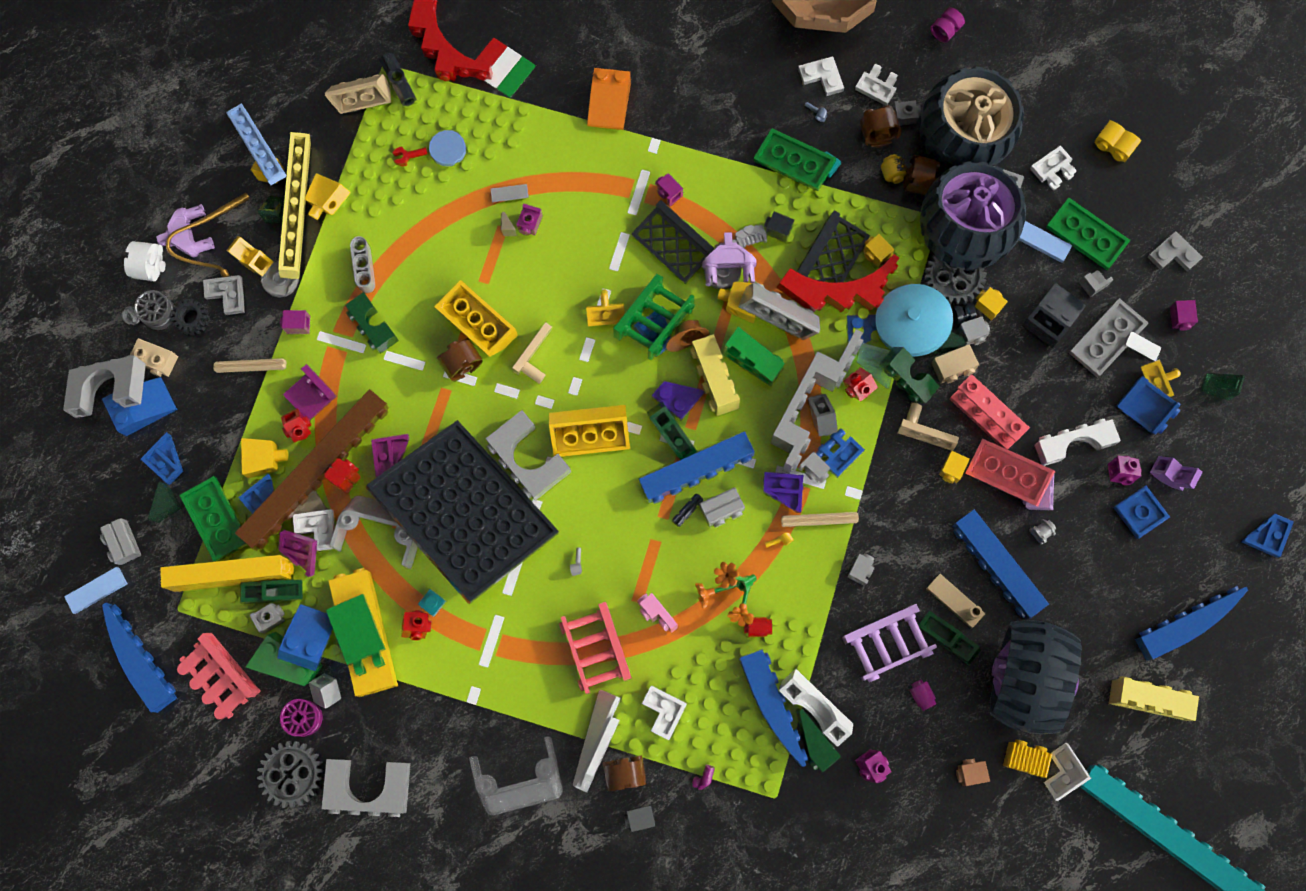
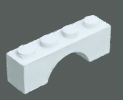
M1100 419L1091 426L1083 424L1069 432V429L1058 432V435L1051 437V435L1040 437V441L1035 444V448L1041 464L1046 466L1063 460L1066 457V449L1069 443L1073 441H1084L1092 445L1096 450L1116 445L1120 442V438L1113 419L1108 421Z
M797 669L792 671L781 682L779 691L793 705L798 704L806 708L816 718L822 732L837 747L852 734L853 723Z

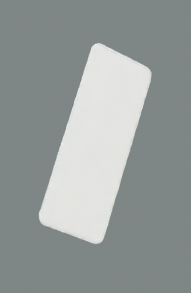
M1134 332L1130 333L1126 342L1128 347L1156 361L1161 347Z

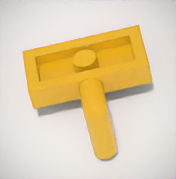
M603 289L600 295L601 305L586 307L588 326L617 324L625 314L624 303L609 305L608 291Z
M1160 359L1141 366L1145 378L1169 397L1174 396L1169 380L1180 376V371L1177 368L1165 374Z

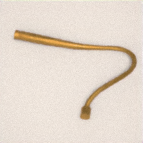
M244 193L204 218L173 231L166 239L167 251L176 259L195 265L219 269L222 277H229V272L219 265L198 262L178 256L171 250L170 240L179 232L206 223L249 200L248 194Z

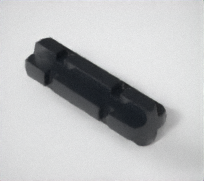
M696 493L691 498V501H688L679 511V514L675 515L672 522L680 527L684 520H687L697 509L696 506L703 502V498Z

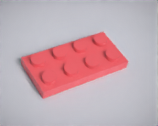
M982 439L966 471L967 475L1037 507L1055 473L1054 470L985 439Z

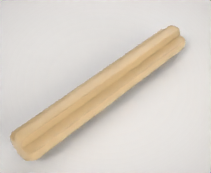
M283 358L220 361L214 363L213 369L217 373L286 369L287 362Z
M857 512L788 515L781 517L782 527L848 524L857 523L859 517Z

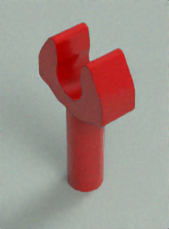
M401 146L392 152L394 156L403 155L401 159L394 160L396 165L402 167L407 166V162L411 158L428 155L426 147L406 151Z

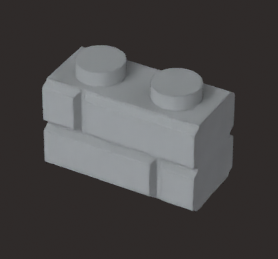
M735 487L699 505L708 526L714 525L715 528L725 524L724 520L730 517L733 520L742 516V512L745 510V506Z
M117 519L100 528L102 532L100 539L109 549L107 556L111 562L123 565L141 556L127 520Z

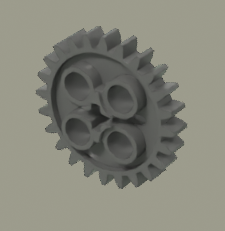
M934 255L931 261H928V268L925 269L926 275L924 280L928 281L926 286L939 291L948 300L950 305L952 301H955L956 306H958L960 301L966 305L967 299L973 302L974 296L977 297L984 289L983 285L986 283L984 278L987 275L986 272H983L985 268L979 267L974 270H966V268L950 267L945 261H940ZM964 271H970L972 274L967 275ZM939 278H944L947 282H941ZM956 286H961L964 290H958Z
M287 741L285 747L283 743H279V750L272 747L271 751L273 754L265 753L267 761H260L264 768L258 769L259 772H262V776L257 777V779L263 780V783L258 787H265L262 795L269 794L267 801L275 799V806L281 802L282 808H286L288 803L290 808H294L296 803L298 806H302L303 799L306 802L310 801L309 794L312 796L317 795L314 788H321L317 782L324 780V778L319 776V773L324 772V770L319 769L318 766L323 762H316L319 754L312 755L314 748L306 750L307 744L303 743L300 746L299 742L295 741L292 746L291 741ZM289 754L294 758L290 766L286 763V758ZM302 759V764L297 767L299 761ZM304 767L309 771L306 778L301 776V770ZM276 770L280 773V779L277 782L273 779V773ZM288 771H293V778H288L290 775ZM284 782L282 788L279 789V785ZM291 783L295 786V792L292 795L288 792V786Z

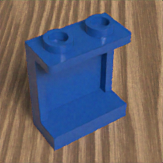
M1140 376L1116 407L1150 433L1156 435L1157 433L1161 434L1168 426L1166 422L1170 417L1174 419L1180 412L1179 406L1181 404L1150 383L1144 376Z

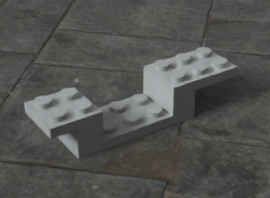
M855 330L839 362L820 352H817L771 440L772 445L790 453L782 471L790 474L791 470H796L802 458L800 453H805L811 441L808 438L810 432L794 424L799 413L797 409L802 410L808 396L806 393H811L815 383L833 392L835 387H840L846 375L843 371L848 372L861 347L863 340L860 338L863 332Z

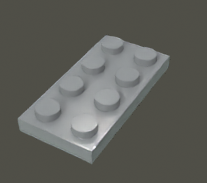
M1119 298L1075 345L1069 354L1098 378L1127 347L1126 342L1130 333L1134 332L1138 335L1147 326L1148 322Z

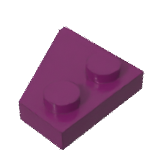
M409 434L371 440L376 478L402 460L410 439Z
M281 531L279 551L284 556H287L295 566L300 565L306 571L305 575L307 577L313 576L315 574L317 540L290 531Z

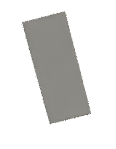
M527 184L491 189L492 202L529 198Z

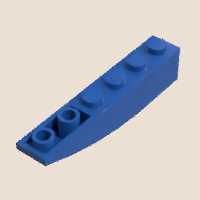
M1238 586L1227 590V595L1223 597L1219 594L1210 598V603L1207 605L1200 603L1192 607L1193 611L1188 614L1184 611L1175 615L1176 620L1171 622L1165 620L1158 623V628L1153 631L1149 628L1140 632L1141 636L1135 640L1146 661L1153 660L1174 650L1207 631L1239 602L1248 591L1247 587L1239 589Z
M104 603L102 607L105 622L119 663L149 711L158 713L177 699L174 694L176 692L175 688L163 678L165 676L164 672L152 662L154 660L153 656L148 651L145 652L142 647L143 642L137 635L134 636L130 623L127 620H123L119 607L115 604Z
M762 649L740 657V663L762 716L786 751L801 767L806 766L805 761L808 760L804 748L800 749L798 741L801 740L797 729L793 730L790 722L793 721L790 711H786L783 705L786 700L784 695L777 689L776 684L779 682L776 673L771 672L769 668L771 660L768 653H764Z

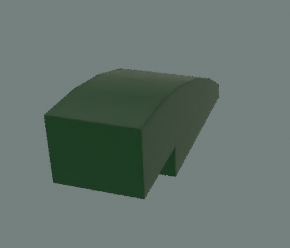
M267 580L261 582H241L240 604L303 599L302 580Z
M931 611L927 613L918 625L924 633L968 666L971 665L981 651L978 644Z

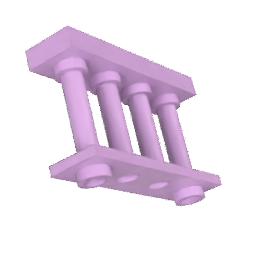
M917 604L842 637L845 645L851 643V646L854 645L867 675L861 677L862 681L867 679L870 683L880 678L878 674L920 655L922 658L934 654L932 650L937 648L936 644L928 647L915 620V614L919 612ZM902 619L908 622L921 651L910 655L897 628V622ZM884 627L890 630L903 659L892 663L879 636V630ZM866 635L869 638L872 637L885 667L874 671L861 643V638Z

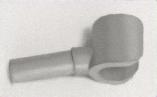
M579 547L576 548V564L570 565L572 576L582 573L581 548Z

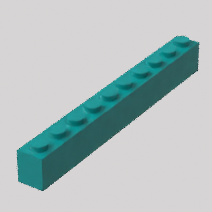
M1100 764L1097 766L1089 765L1086 771L1091 779L1079 786L1218 891H1265L1266 887L1256 880H1250L1244 870L1231 866L1228 858L1212 852L1213 848L1209 844L1196 840L1194 838L1195 834L1186 828L1181 829L1176 825L1178 822L1169 815L1165 817L1159 812V807L1151 802L1149 804L1142 800L1143 796L1137 791L1127 789L1125 787L1126 783L1117 777H1111L1105 767Z

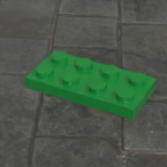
M773 128L753 158L754 162L816 191H819L836 162L835 157Z
M1070 198L1065 201L1046 226L1052 233L1071 244L1075 249L1107 271L1130 242V239Z
M215 476L180 495L213 562L220 561L248 545L235 534L241 527V524Z

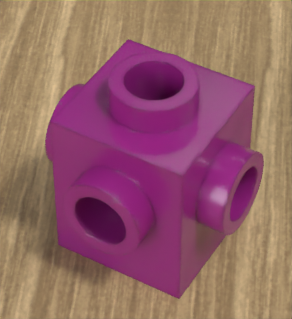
M1118 455L1108 463L1109 478L1112 482L1131 485L1141 477L1142 470L1139 459Z
M870 749L855 760L860 768L861 777L866 781L880 783L891 773L888 766L889 762L882 755L881 751Z

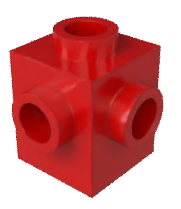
M861 367L843 381L846 386L845 391L850 398H856L860 402L878 388L871 373Z
M298 408L281 417L284 426L282 430L287 438L291 437L294 443L305 440L311 434L310 426L312 424L307 416L303 417Z
M419 610L404 612L401 637L410 638L414 641L425 639L427 632H431V621L428 620V613Z

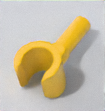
M784 533L777 539L766 542L765 545L769 547L782 541L787 546L794 539L789 533Z

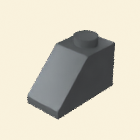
M822 394L807 398L814 427L818 435L828 436L838 432L836 412L827 395Z

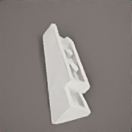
M603 690L598 692L573 782L574 787L584 792H588L620 721L614 718L613 715L621 698Z

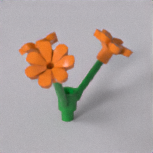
M721 562V569H714V574L718 575L715 578L716 584H721V587L705 589L702 583H695L702 608L707 607L708 597L714 596L715 593L734 587L744 591L742 604L739 605V608L734 607L732 611H729L727 617L732 622L738 621L739 626H745V622L747 624L753 623L754 616L748 613L746 603L751 586L757 580L754 574L745 577L739 576V572L735 570L736 565L734 563L727 565L726 562Z

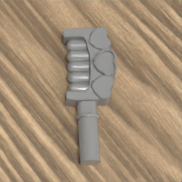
M749 225L744 227V230L736 232V239L732 240L733 243H737V245L743 248L746 245L749 246L759 241L765 243L767 242V236L763 225Z

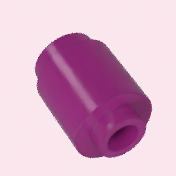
M921 679L911 684L912 688L909 691L922 711L936 705V697L927 681L923 682Z

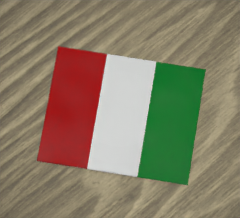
M495 38L489 42L475 60L491 65L492 79L484 81L510 98L536 67L535 64Z

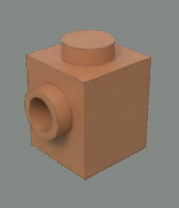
M975 758L963 760V764L958 765L956 775L958 782H961L962 786L990 782L986 761L975 762Z

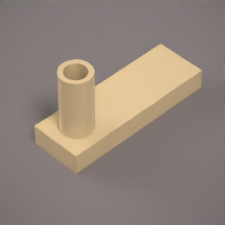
M547 323L543 325L512 367V371L515 374L519 375L522 371L538 384L542 382L546 375L528 361L550 333L552 326Z
M912 403L907 419H903L898 433L953 451L959 437L917 424L922 406L918 403Z
M941 574L926 588L971 629L985 615L981 607L976 606Z

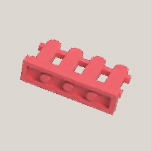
M203 633L198 638L199 642L194 645L196 649L189 656H182L179 659L181 663L178 665L177 671L181 675L191 673L193 678L190 680V687L194 690L203 688L206 691L202 695V702L204 704L216 703L218 707L214 711V716L217 719L231 718L234 715L232 711L240 703L246 704L248 702L246 698L255 697L261 691L212 633ZM205 659L208 664L198 672L195 667ZM217 673L220 679L210 687L207 682ZM229 688L233 693L226 700L222 701L220 696Z

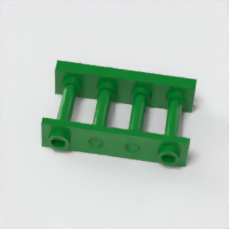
M656 274L613 328L614 338L620 341L623 336H629L648 348V359L652 360L655 355L658 356L661 353L663 344L687 313L691 314L695 307L694 296L691 294L686 301L666 290L663 285V277ZM656 294H660L681 308L674 315L653 302V298ZM645 308H650L670 320L665 329L642 315ZM634 322H640L659 334L655 342H651L632 330L631 326Z

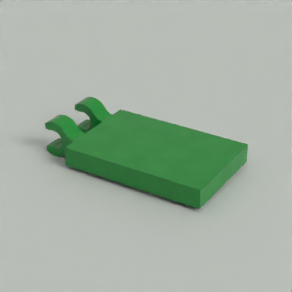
M364 594L326 610L346 664L348 666L353 664L356 675L361 676L367 673L362 660L372 656L375 667L379 668L385 665L381 651L386 650Z

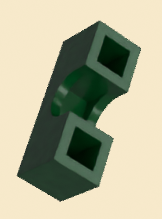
M364 292L345 304L349 310L346 314L352 322L354 320L358 322L357 329L362 336L365 334L368 336L369 340L367 343L373 351L377 349L381 354L399 341L385 321L377 326L369 325L371 317L378 313V311Z
M893 347L880 363L884 368V372L888 376L893 377L900 389L908 393V398L912 402L927 403L940 386L928 373H917L912 378L910 367L915 362V359L904 347Z

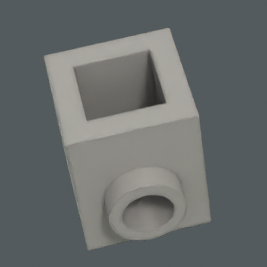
M979 317L962 323L957 330L964 346L973 343L979 345L986 341L985 339L989 335L990 327L983 317Z

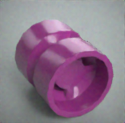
M949 7L941 15V18H938L931 25L930 30L937 40L947 43L954 36L955 32L965 24V20L958 10Z

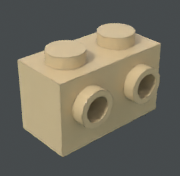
M139 338L130 355H134L146 364L145 368L150 369V373L159 377L162 374L169 377L178 358L172 351Z
M970 344L938 356L931 363L940 383L947 382V384L956 381L961 375L967 377L974 374L979 366Z

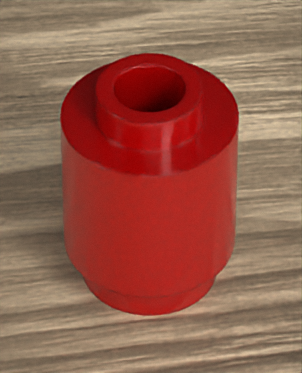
M754 617L752 624L745 622L744 633H748V637H767V635H772V619Z

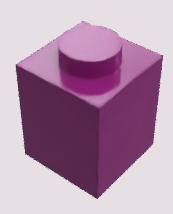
M1195 300L1176 301L1170 306L1172 328H1179L1182 331L1189 330L1198 322Z
M283 310V317H280V327L287 334H309L311 316L306 310Z

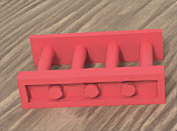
M972 374L950 397V400L999 446L1007 450L1030 428Z
M606 602L598 604L600 609L596 610V613L567 622L566 617L563 616L561 617L562 622L559 623L562 634L567 635L581 678L577 680L581 692L585 690L586 694H590V686L616 677H623L624 681L632 679ZM600 620V622L604 620L606 628L602 632L573 641L571 629ZM603 639L611 640L613 647H610L608 651L582 660L579 659L577 648ZM609 658H617L619 666L615 667L616 669L588 679L585 678L583 667Z

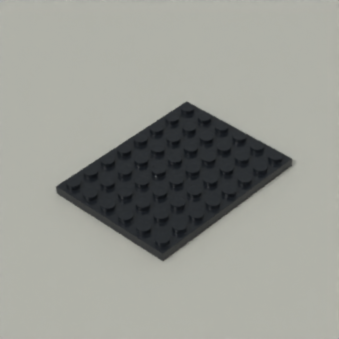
M458 420L366 485V489L468 604H471L559 533L557 528Z

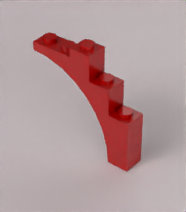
M414 0L408 26L411 35L416 37L424 36L421 47L424 56L429 59L437 58L435 66L437 78L442 81H455L456 75H459L461 77H476L480 80L492 79L493 72L490 64L478 62L464 56L444 38L437 25V0Z
M893 254L874 273L858 280L840 283L817 281L803 276L790 268L776 288L802 307L813 312L816 310L820 311L826 302L842 312L846 308L849 310L855 301L871 311L874 307L878 308L883 302L882 296L885 291L882 288L888 282L886 277L889 273L893 274L899 266L896 263L900 258Z

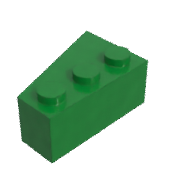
M737 327L725 344V357L769 386H772L784 369L785 363L781 357L772 354L740 327Z
M275 631L266 636L246 668L305 686L314 680L323 665L319 663L317 670L313 671L278 659V650L284 637Z

